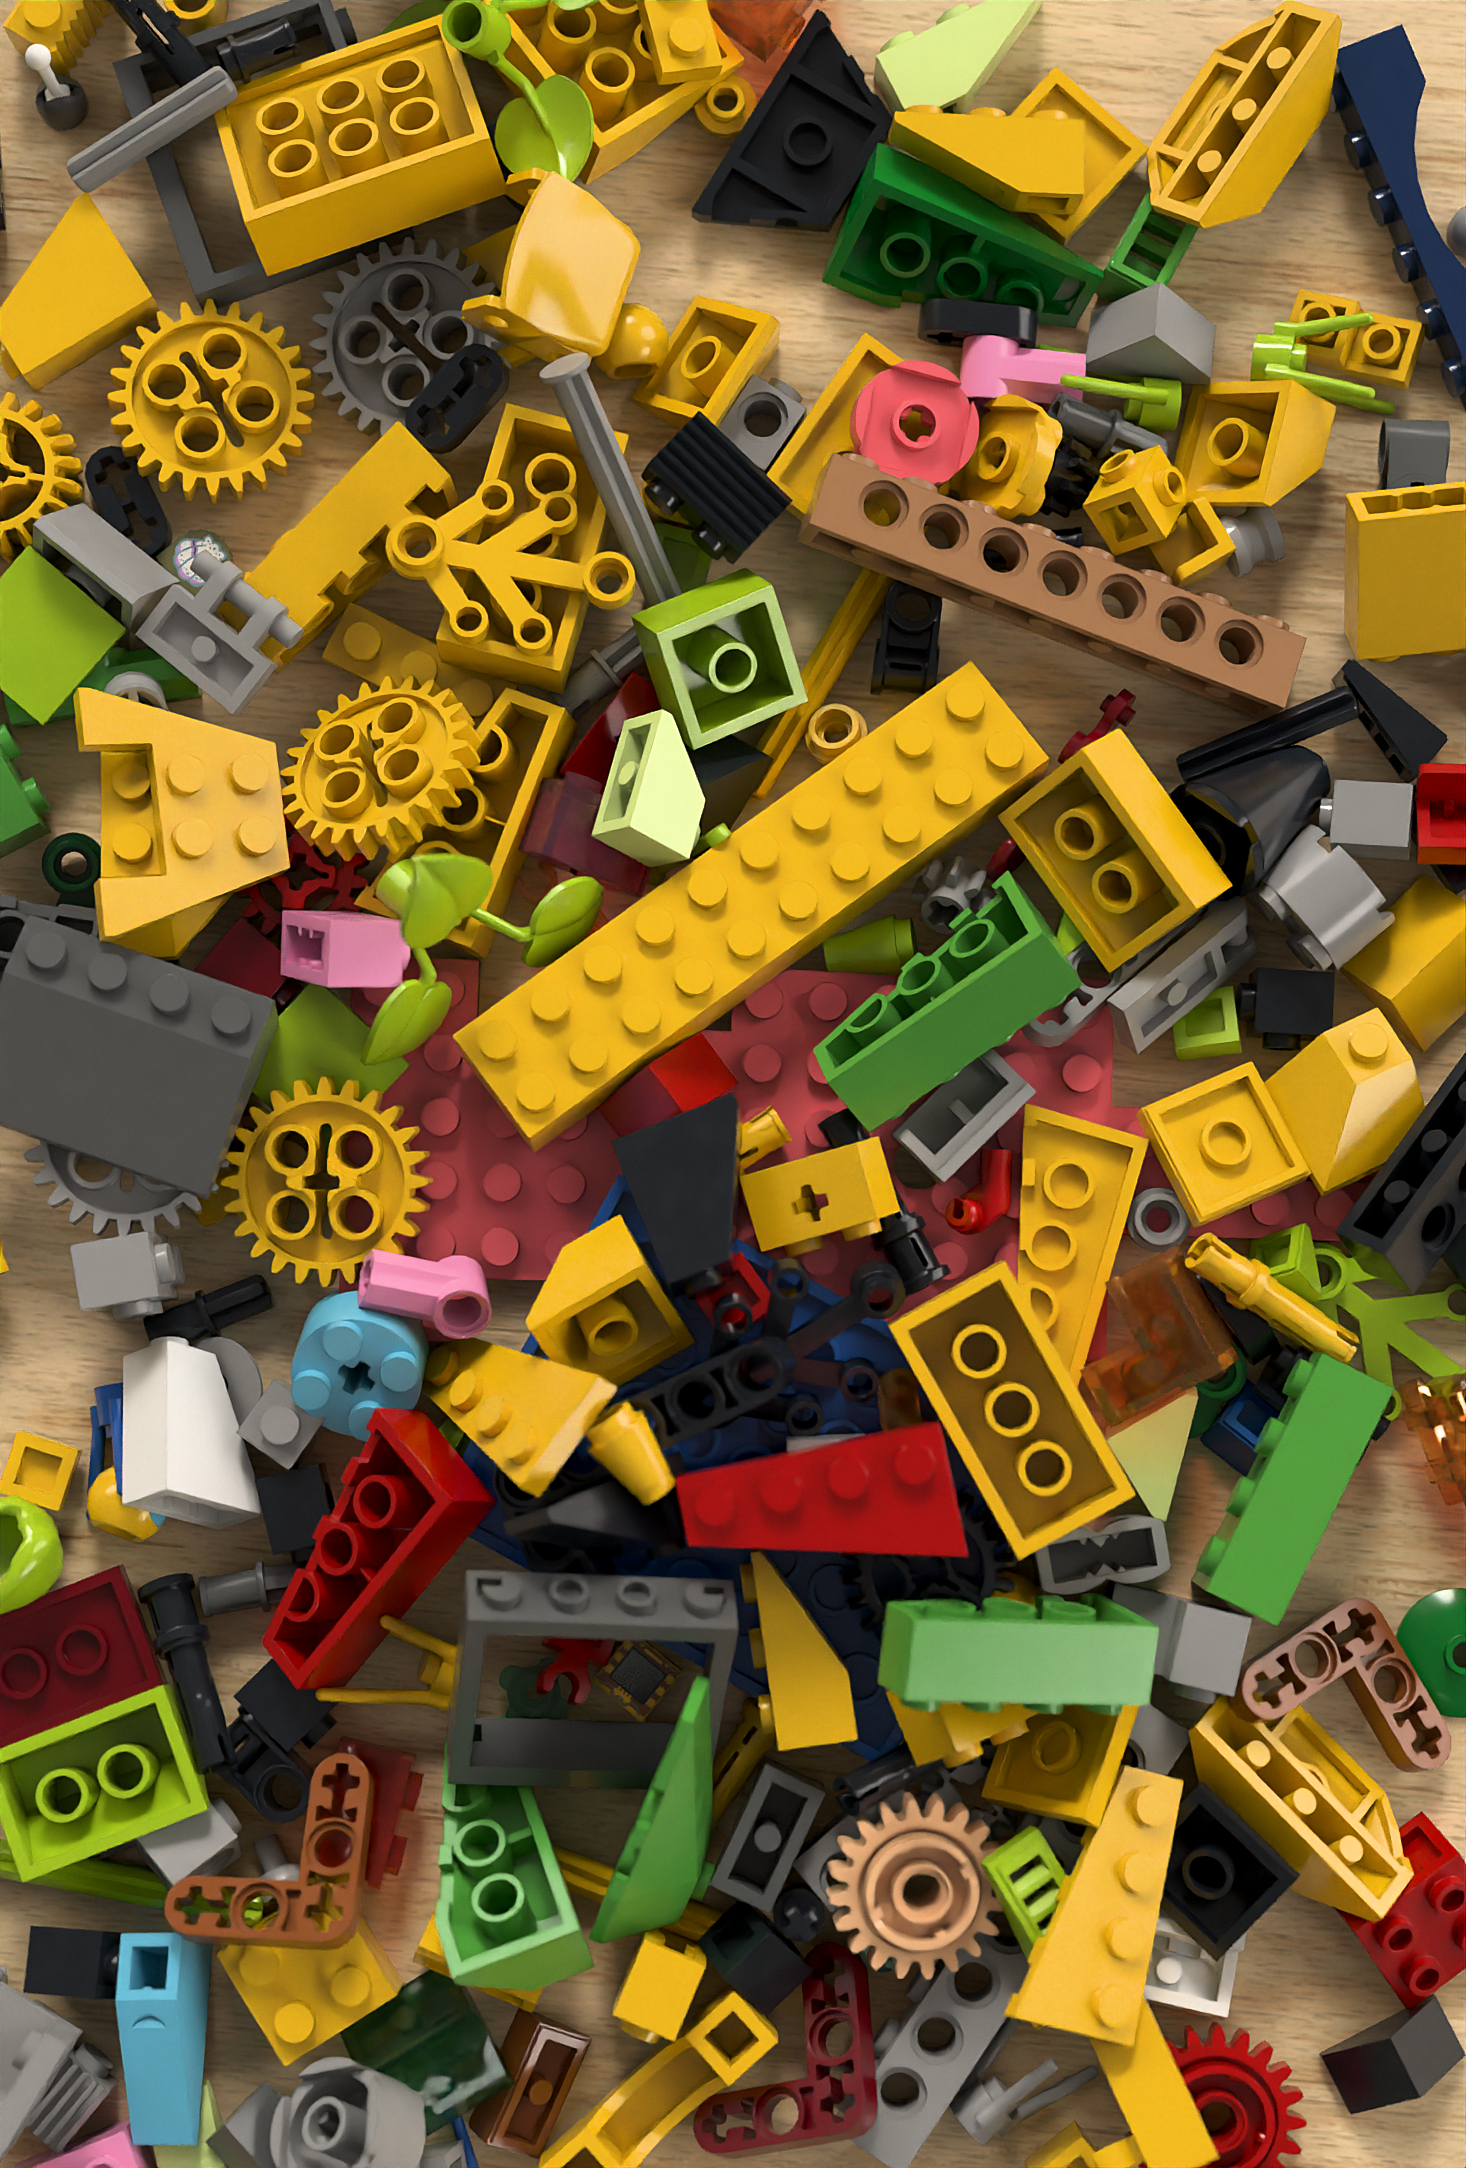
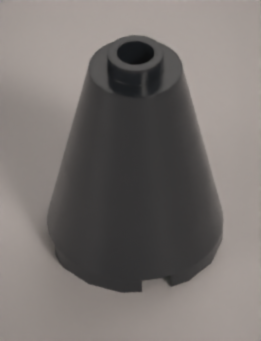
M1292 745L1181 784L1168 794L1233 885L1215 898V900L1228 901L1234 896H1241L1243 898L1259 886L1261 878L1263 880L1282 853L1319 808L1321 799L1329 795L1331 780L1328 766L1319 754L1304 746Z

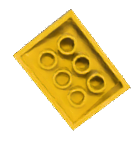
M480 0V1H482V2L486 3L487 5H489L492 0ZM548 0L542 7L508 11L505 15L511 26V42L503 53L504 57L530 80L535 90L548 77L564 75L578 84L590 101L594 116V137L589 157L578 175L585 186L633 157L698 101L704 98L715 84L723 82L738 70L745 60L711 17L723 62L719 77L658 85L636 0H599L596 4L576 12L563 10L553 0ZM491 65L516 98L525 97L522 90L497 67Z
M443 14L253 79L248 84L236 85L238 93L236 100L214 113L243 220L267 277L509 193L459 49L451 46L443 36L441 28Z

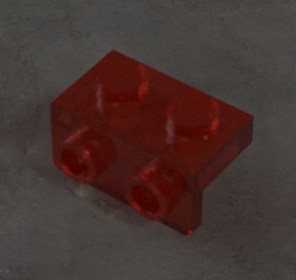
M342 1735L336 1754L346 1753L356 1756L365 1764L375 1782L374 1807L364 1880L368 1881L367 1887L380 1890L387 1874L399 1875L408 1838L397 1835L403 1810L415 1812L424 1774L413 1771L417 1754ZM349 1772L342 1773L340 1783L329 1784L328 1788L333 1791L338 1799L337 1818L354 1823L356 1818L349 1819L343 1810L347 1790L358 1789L359 1786L354 1782ZM324 1814L322 1820L334 1817ZM341 1834L331 1835L326 1838L318 1850L320 1864L333 1868L346 1863L353 1850L352 1840Z

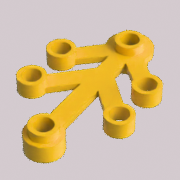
M490 479L483 482L473 497L437 520L422 515H414L400 520L392 527L386 539V554L390 565L398 574L405 578L426 581L449 614L450 628L453 636L463 644H476L487 636L489 631L488 613L480 603L468 600L449 568L475 572L512 625L514 642L517 649L527 656H540L549 650L553 642L552 626L544 615L533 610L513 580L586 593L588 600L592 604L607 610L617 609L625 605L631 599L635 590L634 568L625 556L616 552L607 551L596 554L586 565L520 553V551L548 533L564 535L574 529L578 521L577 504L570 494L563 491H553L546 494L540 501L538 508L480 545L456 540L483 520L497 524L511 517L515 508L513 490L506 482L499 479ZM492 493L502 494L507 499L506 504L499 509H489L483 504V501ZM554 505H563L570 510L569 516L562 521H553L548 518L546 513ZM421 541L427 543L431 549L425 557L413 558L407 553L408 547L414 542ZM605 577H614L620 581L621 588L613 594H605L598 589L597 584ZM465 614H475L482 620L480 626L473 631L462 630L457 623ZM528 626H539L545 631L544 638L537 643L526 642L521 637V633Z

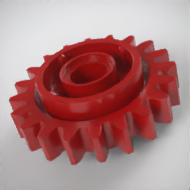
M1212 2022L1206 2041L1200 2040L1190 2024L1186 2025L1184 2028L1185 2045L1181 2048L1176 2047L1169 2038L1164 2036L1199 2113L1205 2105L1211 2102H1223L1230 2107V2115L1226 2124L1220 2129L1208 2131L1220 2159L1201 2168H1285L1278 2158L1280 2153L1291 2155L1301 2153V2147L1286 2133L1288 2130L1306 2127V2120L1300 2113L1287 2110V2108L1296 2104L1304 2097L1298 2086H1280L1290 2076L1292 2070L1285 2061H1279L1267 2066L1274 2049L1266 2040L1257 2044L1253 2050L1248 2051L1250 2036L1245 2028L1239 2027L1233 2034L1231 2041L1227 2043L1225 2042L1223 2029L1218 2022ZM1130 2130L1128 2133H1126L1125 2137L1128 2138L1132 2136V2131ZM1146 2162L1138 2165L1139 2168H1148Z

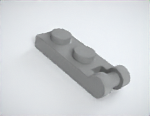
M1234 896L1228 901H1218L1215 899L1211 901L1208 907L1209 916L1180 940L1169 946L1162 955L1133 979L1122 985L1115 994L1107 999L1122 1045L1139 1054L1257 954L1258 946L1254 931L1250 926H1247L1250 917L1244 898Z

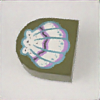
M203 529L189 531L180 536L156 556L159 563L180 581L178 585H181L194 597L206 583L190 570L191 563L201 551L207 550L222 563L230 560L234 564L233 555L225 541L214 532Z

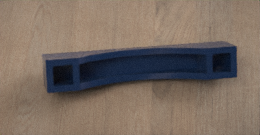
M1400 24L1338 49L1329 111L1332 114L1339 112L1347 134L1344 135V145L1349 161L1354 169H1363L1371 188V191L1368 192V202L1372 215L1380 227L1387 225L1396 246L1392 250L1395 269L1403 283L1411 282L1420 303L1416 307L1418 322H1422L1424 325L1425 337L1429 341L1436 340L1444 362L1441 363V374L1444 384L1453 398L1460 397L1466 411V269L1445 245L1428 213L1418 182L1414 143L1417 112L1426 79L1403 25Z

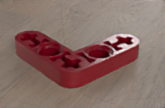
M824 1942L815 1946L807 1954L805 1959L814 1970L802 1982L808 2078L718 2093L707 2098L699 2106L693 2123L695 2139L703 2149L724 2158L737 2159L855 2139L864 2135L873 2126L877 2117L878 2096L869 1981L866 1965L862 1962L858 1953H853L849 1948L836 1942ZM834 1962L845 1966V1974L835 1978V1987L824 1982V1975L834 1971ZM837 1999L849 2004L848 2009L841 2007L825 2009L826 2005L838 2006ZM847 2022L851 2026L853 2033L852 2044L844 2055L837 2058L831 2057L826 2047L827 2035L835 2024ZM854 2070V2074L841 2073V2081L830 2076V2071L850 2072ZM844 2094L855 2098V2107L845 2110L844 2118L834 2114V2105L842 2103ZM792 2098L798 2108L797 2122L789 2132L777 2134L772 2124V2113L780 2101ZM727 2115L741 2120L752 2119L754 2129L747 2126L730 2128L726 2132V2138L717 2135L716 2132L717 2125L725 2123Z

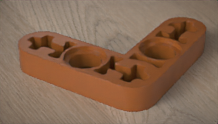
M1352 1598L1328 1606L1241 1665L1234 1697L1226 1695L1230 1709L1239 1719L1247 1723L1258 1724L1285 1715L1341 1676L1388 1758L1398 1769L1407 1773H1418L1435 1769L1444 1764L1451 1751V1735L1445 1721L1381 1611L1374 1603L1365 1598ZM1355 1618L1360 1628L1354 1633V1639L1335 1644L1330 1636L1337 1635L1348 1628L1351 1624L1350 1619ZM1300 1643L1311 1646L1317 1655L1318 1669L1312 1678L1303 1675L1296 1666L1295 1651ZM1379 1668L1389 1671L1394 1677L1396 1695L1391 1703L1383 1701L1375 1691L1374 1676ZM1277 1676L1283 1684L1275 1686L1264 1693L1262 1696L1263 1702L1256 1703L1252 1692L1257 1689V1682ZM1407 1709L1410 1710V1714L1400 1716L1401 1721L1396 1722L1394 1720L1393 1714ZM1417 1731H1420L1425 1739L1419 1746L1420 1753H1415L1411 1746V1743L1417 1738Z
M341 1753L331 1755L322 1760L315 1769L311 1780L298 1881L216 1876L186 1877L171 1888L164 1903L165 1916L170 1926L185 1940L195 1943L313 1950L338 1949L347 1944L355 1935L360 1920L375 1798V1782L365 1764L354 1755ZM349 1772L354 1782L359 1785L358 1789L347 1790L343 1810L349 1819L356 1818L354 1823L337 1818L338 1799L333 1791L328 1788L329 1784L340 1783L342 1773ZM324 1814L334 1817L322 1820ZM337 1834L349 1837L352 1840L353 1850L346 1863L333 1868L320 1864L318 1850L326 1838ZM315 1879L334 1884L332 1903L337 1911L343 1914L341 1920L330 1921L328 1931L321 1932L319 1925L315 1920L311 1919L313 1913L324 1911L327 1891L321 1884L314 1885ZM348 1882L347 1888L335 1885ZM202 1894L210 1906L229 1908L231 1927L225 1928L228 1921L221 1913L207 1912L201 1913L197 1924L192 1925V1921L182 1912L183 1907L194 1905L197 1895ZM234 1894L229 1906L228 1895ZM260 1896L274 1897L279 1903V1914L275 1922L262 1930L249 1928L245 1923V1911L251 1901Z

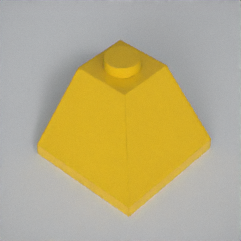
M1294 380L1210 382L1209 385L1193 384L1173 466L1181 472L1186 488L1191 495L1184 507H1189L1193 500L1202 495L1207 498L1211 507H1271L1322 468L1336 406Z
M1378 1007L1322 1033L1264 1082L1312 1173L1309 1176L1322 1197L1380 1170L1425 1108L1413 1060Z
M620 1214L562 1248L525 1321L530 1332L550 1361L600 1376L615 1387H619L695 1343L692 1334L654 1268Z

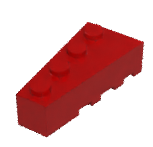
M375 1408L365 1428L371 1434L360 1457H351L340 1481L346 1484L332 1514L322 1516L312 1536L316 1540L315 1549L305 1569H296L261 1641L297 1690L345 1687L390 1633V1630L380 1625V1618L383 1615H389L400 1620L497 1503V1500L422 1410Z
M938 1420L680 1473L675 1478L687 1540L691 1546L968 1557L941 1425Z

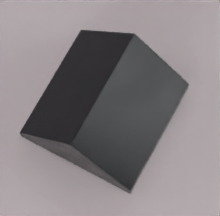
M1202 1781L1178 1808L1160 1908L1217 1962L1299 1878L1300 1874Z

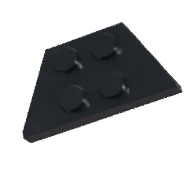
M816 9L692 208V218L703 223L829 233L844 209L877 143L884 144L888 138L893 118L879 96L873 94L867 86L865 74L854 57L847 55L831 30V22L824 12Z

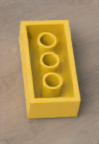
M506 403L483 482L490 479H499L506 482L513 490L514 512L508 520L502 523L494 524L483 520L467 532L465 542L480 545L538 508L540 501L546 494L553 491H563L570 494L577 504L578 521L574 529L564 535L548 533L520 551V553L586 565L593 556L605 551L612 523L567 419ZM613 431L629 468L630 437L628 434ZM492 493L484 499L483 504L489 509H499L506 504L507 499L502 494ZM554 505L548 509L546 515L553 521H562L569 516L570 510L563 505ZM456 569L454 577L468 600L476 601L486 609L489 619V631L481 642L472 645L463 644L453 636L450 628L449 614L444 609L436 636L440 662L563 694L590 603L586 593L513 580L533 610L544 615L552 626L553 642L549 650L540 656H527L517 649L514 642L512 625L475 572ZM465 614L458 620L457 625L462 630L473 631L480 626L482 620L475 614ZM528 626L521 633V637L529 643H537L545 635V631L539 626Z
M1000 1260L887 1323L903 1355L1019 1560L1136 1495L1005 1261Z

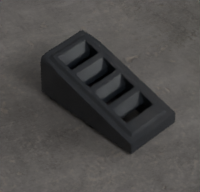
M1349 659L1331 679L1336 688L1348 686L1352 690L1360 709V715L1357 718L1406 784H1410L1418 777L1419 766L1424 763H1430L1449 740L1444 732L1354 659L1352 661Z

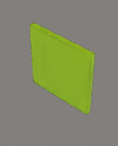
M30 545L25 548L0 577V689L40 724L45 726L124 635L127 629Z
M310 982L278 1017L279 1027L252 1092L274 1111L270 1098L271 1091L281 1089L291 1100H294V1081L306 1080L311 1086L314 1095H316L320 1078L333 1077L337 1094H340L347 1080H358L360 1087L359 1099L363 1100L373 1089H380L384 1094L411 1064L401 1056L384 1063L364 1066L360 1059L371 1027L331 989ZM324 1124L322 1136L325 1141L327 1155L330 1139L332 1138V1127L329 1124Z

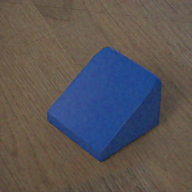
M1246 1379L1241 1391L1228 1400L1218 1413L1216 1421L1208 1431L1203 1433L1200 1439L1203 1445L1244 1477L1247 1476L1258 1456L1254 1452V1448L1265 1424L1271 1417L1277 1419L1281 1413L1252 1391L1255 1384L1249 1379Z

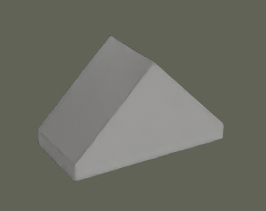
M1158 282L1091 311L1086 350V371L1141 378L1180 380V382L1209 385L1216 325L1163 283Z

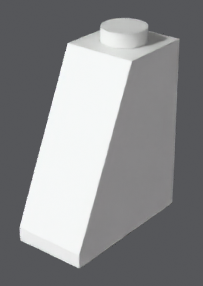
M172 1336L153 1339L149 1347L123 1356L122 1505L220 1530L262 1516L263 1512L256 1488V1478L243 1438L236 1433L239 1425L216 1354L190 1347L188 1340Z

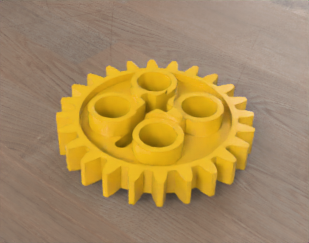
M207 299L203 315L198 316L194 315L186 301L181 302V320L173 322L168 315L160 310L156 313L159 331L154 334L147 328L139 325L136 328V334L141 349L122 345L120 348L121 358L129 368H112L110 373L112 384L122 389L108 393V402L111 410L122 412L113 417L111 423L114 434L128 435L121 442L124 456L132 457L143 453L137 463L139 474L145 477L159 469V487L163 492L171 488L177 480L182 482L186 501H191L198 487H207L211 504H217L221 487H230L234 497L241 501L244 495L243 483L249 480L262 492L266 491L267 479L265 471L270 469L276 474L285 477L288 474V467L282 454L286 453L301 457L303 454V443L295 434L304 435L312 433V419L301 412L315 409L314 393L302 390L312 384L310 368H295L302 360L299 345L281 350L286 340L285 328L279 326L265 334L263 332L265 324L264 313L258 311L248 322L242 321L239 302H233L226 316L217 315L213 299ZM220 351L230 352L239 358L238 362L228 369H216L207 363L209 357ZM183 356L192 358L212 399L223 401L225 420L234 433L243 440L244 444L241 447H235L231 443L213 405L208 401L201 402L199 383L190 370L180 361ZM166 381L177 382L185 388L182 394L170 400L158 398L152 392L157 385ZM252 403H261L268 406L272 411L265 420L259 422L248 421L239 413L246 405ZM197 433H207L217 440L216 445L205 452H194L184 444L188 438Z
M409 675L400 688L397 687L391 676H386L380 690L377 692H372L366 682L362 683L359 689V698L350 701L344 694L338 695L337 703L339 709L333 714L319 709L316 713L322 724L317 729L301 728L299 733L307 743L304 747L290 748L286 752L295 765L281 770L279 774L287 784L281 790L282 801L287 806L283 812L309 846L316 844L323 855L327 857L337 850L344 861H350L357 850L360 849L369 861L374 859L379 846L382 844H386L393 855L397 854L402 837L409 835L417 843L423 840L421 826L426 822L441 827L444 824L443 818L439 814L442 807H460L462 804L454 792L455 789L473 786L474 780L466 769L480 764L481 760L473 749L481 743L480 737L473 728L475 722L462 702L458 701L452 690L447 688L442 691L433 679L428 680L421 687L414 675ZM372 739L379 748L378 750H375L372 746ZM381 784H383L386 787L387 795L380 787Z
M321 1077L318 1083L317 1094L314 1095L311 1086L306 1080L294 1081V1100H291L281 1089L273 1090L270 1092V1098L274 1111L270 1112L261 1106H252L249 1111L258 1125L256 1129L237 1127L235 1135L246 1146L244 1151L227 1152L225 1159L239 1166L238 1175L221 1179V1185L238 1189L240 1198L224 1206L225 1212H244L246 1220L238 1226L234 1234L238 1237L255 1233L259 1238L250 1253L253 1258L262 1256L270 1251L275 1253L271 1267L272 1273H281L291 1263L296 1264L295 1282L302 1284L310 1279L314 1269H318L322 1287H329L334 1285L338 1268H340L349 1284L360 1281V1262L364 1263L366 1254L369 1255L372 1249L404 1255V1248L397 1239V1235L400 1233L414 1237L420 1234L421 1230L408 1217L411 1212L430 1210V1204L415 1196L416 1188L433 1184L432 1177L417 1174L415 1165L430 1157V1153L423 1150H410L408 1143L417 1136L420 1129L418 1126L399 1130L396 1123L404 1111L401 1105L393 1106L384 1112L379 1110L383 1098L382 1090L373 1089L363 1100H360L358 1080H347L340 1094H337L333 1077ZM324 1124H329L332 1127L328 1158L326 1156L325 1141L322 1136ZM292 1131L304 1136L309 1147L308 1158L299 1167L288 1163L282 1152L283 1140ZM355 1131H360L367 1135L373 1146L372 1158L363 1167L354 1165L346 1156V1141ZM326 1170H328L329 1175L339 1176L340 1179L339 1188L330 1190L328 1195L326 1188L316 1187L315 1176L325 1173ZM291 1196H296L303 1200L309 1210L308 1223L301 1231L291 1229L283 1219V1205ZM354 1196L366 1199L373 1209V1221L364 1232L353 1228L346 1218V1206ZM326 1205L329 1207V1219L333 1227V1235L330 1239H326L322 1233V1225L326 1217Z

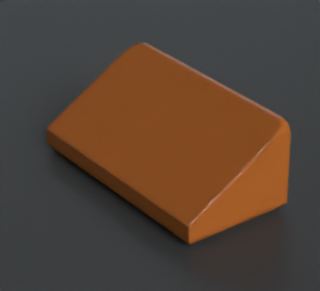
M519 2008L469 2119V2128L488 2145L540 2160V2156L543 2153L592 2039L586 2034L535 2011L530 2013Z

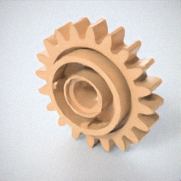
M905 1792L902 1799V1810L899 1813H894L887 1802L882 1800L877 1803L880 1816L879 1822L873 1824L862 1815L854 1817L857 1827L862 1834L860 1839L855 1840L848 1836L839 1835L837 1842L849 1859L828 1862L827 1868L834 1878L843 1881V1883L827 1888L826 1896L830 1904L845 1906L839 1909L832 1916L837 1930L854 1928L846 1940L850 1950L853 1953H857L870 1945L867 1959L871 1968L877 1970L892 1956L893 1970L897 1978L903 1979L909 1970L911 1962L916 1961L923 1976L928 1980L932 1978L934 1961L938 1958H942L945 1965L953 1973L958 1971L956 1951L959 1948H964L969 1954L979 1957L982 1953L974 1938L976 1932L979 1931L987 1935L997 1936L999 1930L987 1915V1912L1003 1911L994 1890H992L993 1888L980 1861L1000 1848V1845L997 1841L982 1843L990 1831L982 1819L975 1820L966 1826L969 1811L961 1802L955 1804L948 1814L944 1815V1804L937 1793H932L925 1809L920 1810L911 1793ZM918 1873H927L933 1876L932 1886L923 1896L909 1898L902 1895L903 1886L911 1876Z

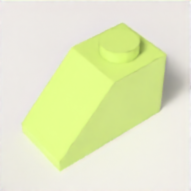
M662 709L624 721L591 835L650 868L690 858L691 851L699 840V822L705 804L704 795L672 714Z

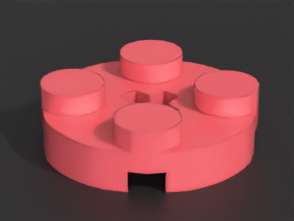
M909 360L895 364L890 369L884 370L875 376L860 391L853 404L850 416V436L854 445V454L865 456L876 462L879 466V471L900 479L904 477H917L932 483L938 488L956 474L970 460L974 453L979 436V417L974 402L969 404L966 394L959 387L962 383L956 376L937 364L920 360ZM911 411L920 413V424L929 427V436H920L916 442L906 438L905 431L900 429L899 420H906Z

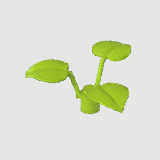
M423 0L403 11L385 30L377 35L380 36L443 14L441 22L443 36L451 46L460 50L466 69L465 60L475 57L479 60L488 61L512 80L525 96L510 101L503 108L497 120L494 135L495 145L499 157L512 173L531 168L541 169L546 172L554 171L570 182H573L579 175L589 157L594 137V116L590 101L585 92L578 84L564 75L548 77L535 90L530 80L515 68L503 54L511 42V26L508 18L505 16L508 11L539 8L544 6L548 0H492L489 5L480 0H454L451 3L445 0ZM553 0L558 7L571 12L584 10L599 1Z
M435 854L413 856L412 860L405 859L393 865L380 879L376 895L401 920L400 936L411 948L419 964L421 975L419 980H407L400 984L384 1002L373 1022L360 1062L364 1066L376 1065L401 1057L418 1048L438 1030L451 1005L452 991L444 982H435L437 977L436 971L424 948L444 939L453 927L460 925L461 918L469 915L518 942H526L521 954V960L529 967H545L577 946L587 936L599 914L605 886L600 882L598 883L594 878L587 876L564 881L554 887L541 900L532 914L530 926L516 927L480 908L489 894L493 882L492 870L483 861L464 855Z

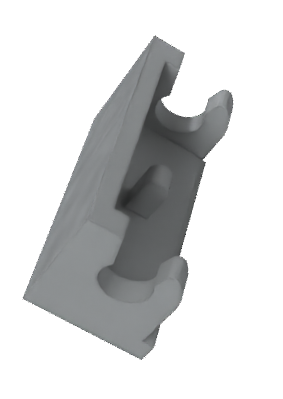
M991 1048L962 1068L954 1079L944 1083L891 1136L941 1186L1037 1091Z

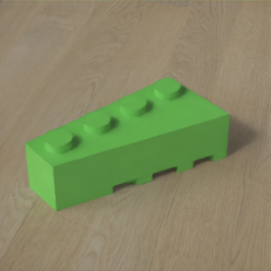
M1008 870L991 885L997 895L977 914L967 907L948 925L955 934L931 956L926 957L918 952L901 968L903 972L897 980L896 988L888 996L874 993L813 1049L827 1083L869 1133L884 1122L902 1115L910 1104L939 1084H944L954 1079L962 1068L992 1047H997L1007 1042L1018 1029L1044 1011L1059 1006L1070 993L1083 985L1049 924Z
M1313 1352L1308 1362L1300 1358L1294 1365L1283 1389V1394L1289 1396L1279 1417L1277 1419L1271 1417L1261 1431L1254 1448V1452L1258 1456L1247 1476H1241L1233 1488L1225 1507L1227 1514L1216 1534L1211 1536L1204 1547L1191 1581L1204 1590L1278 1627L1394 1388L1324 1353Z
M1100 1593L1081 1594L1080 1604L1064 1602V1598L1058 1595L1036 1596L1034 1607L1006 1597L985 1598L982 1611H975L976 1607L973 1604L957 1599L887 1602L878 1683L900 1697V1704L905 1707L922 1711H936L941 1708V1702H962L964 1707L972 1710L998 1712L1002 1710L1003 1703H1022L1023 1707L1029 1710L1043 1713H1059L1063 1710V1704H1082L1083 1708L1092 1712L1120 1714L1122 1713L1123 1705L1149 1706L1159 1626Z

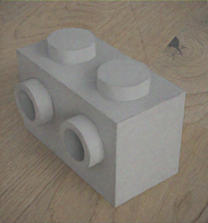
M146 1231L70 1245L80 1310L113 1311L114 1319L125 1318V1320L163 1313L162 1301L178 1299L176 1284L185 1283V1270L180 1248L178 1245L169 1246L168 1236Z

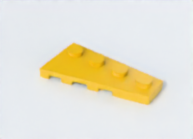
M474 1337L452 1339L451 1342H444L442 1346L436 1348L428 1357L421 1390L515 1483L537 1498L543 1493L618 1389L600 1376Z

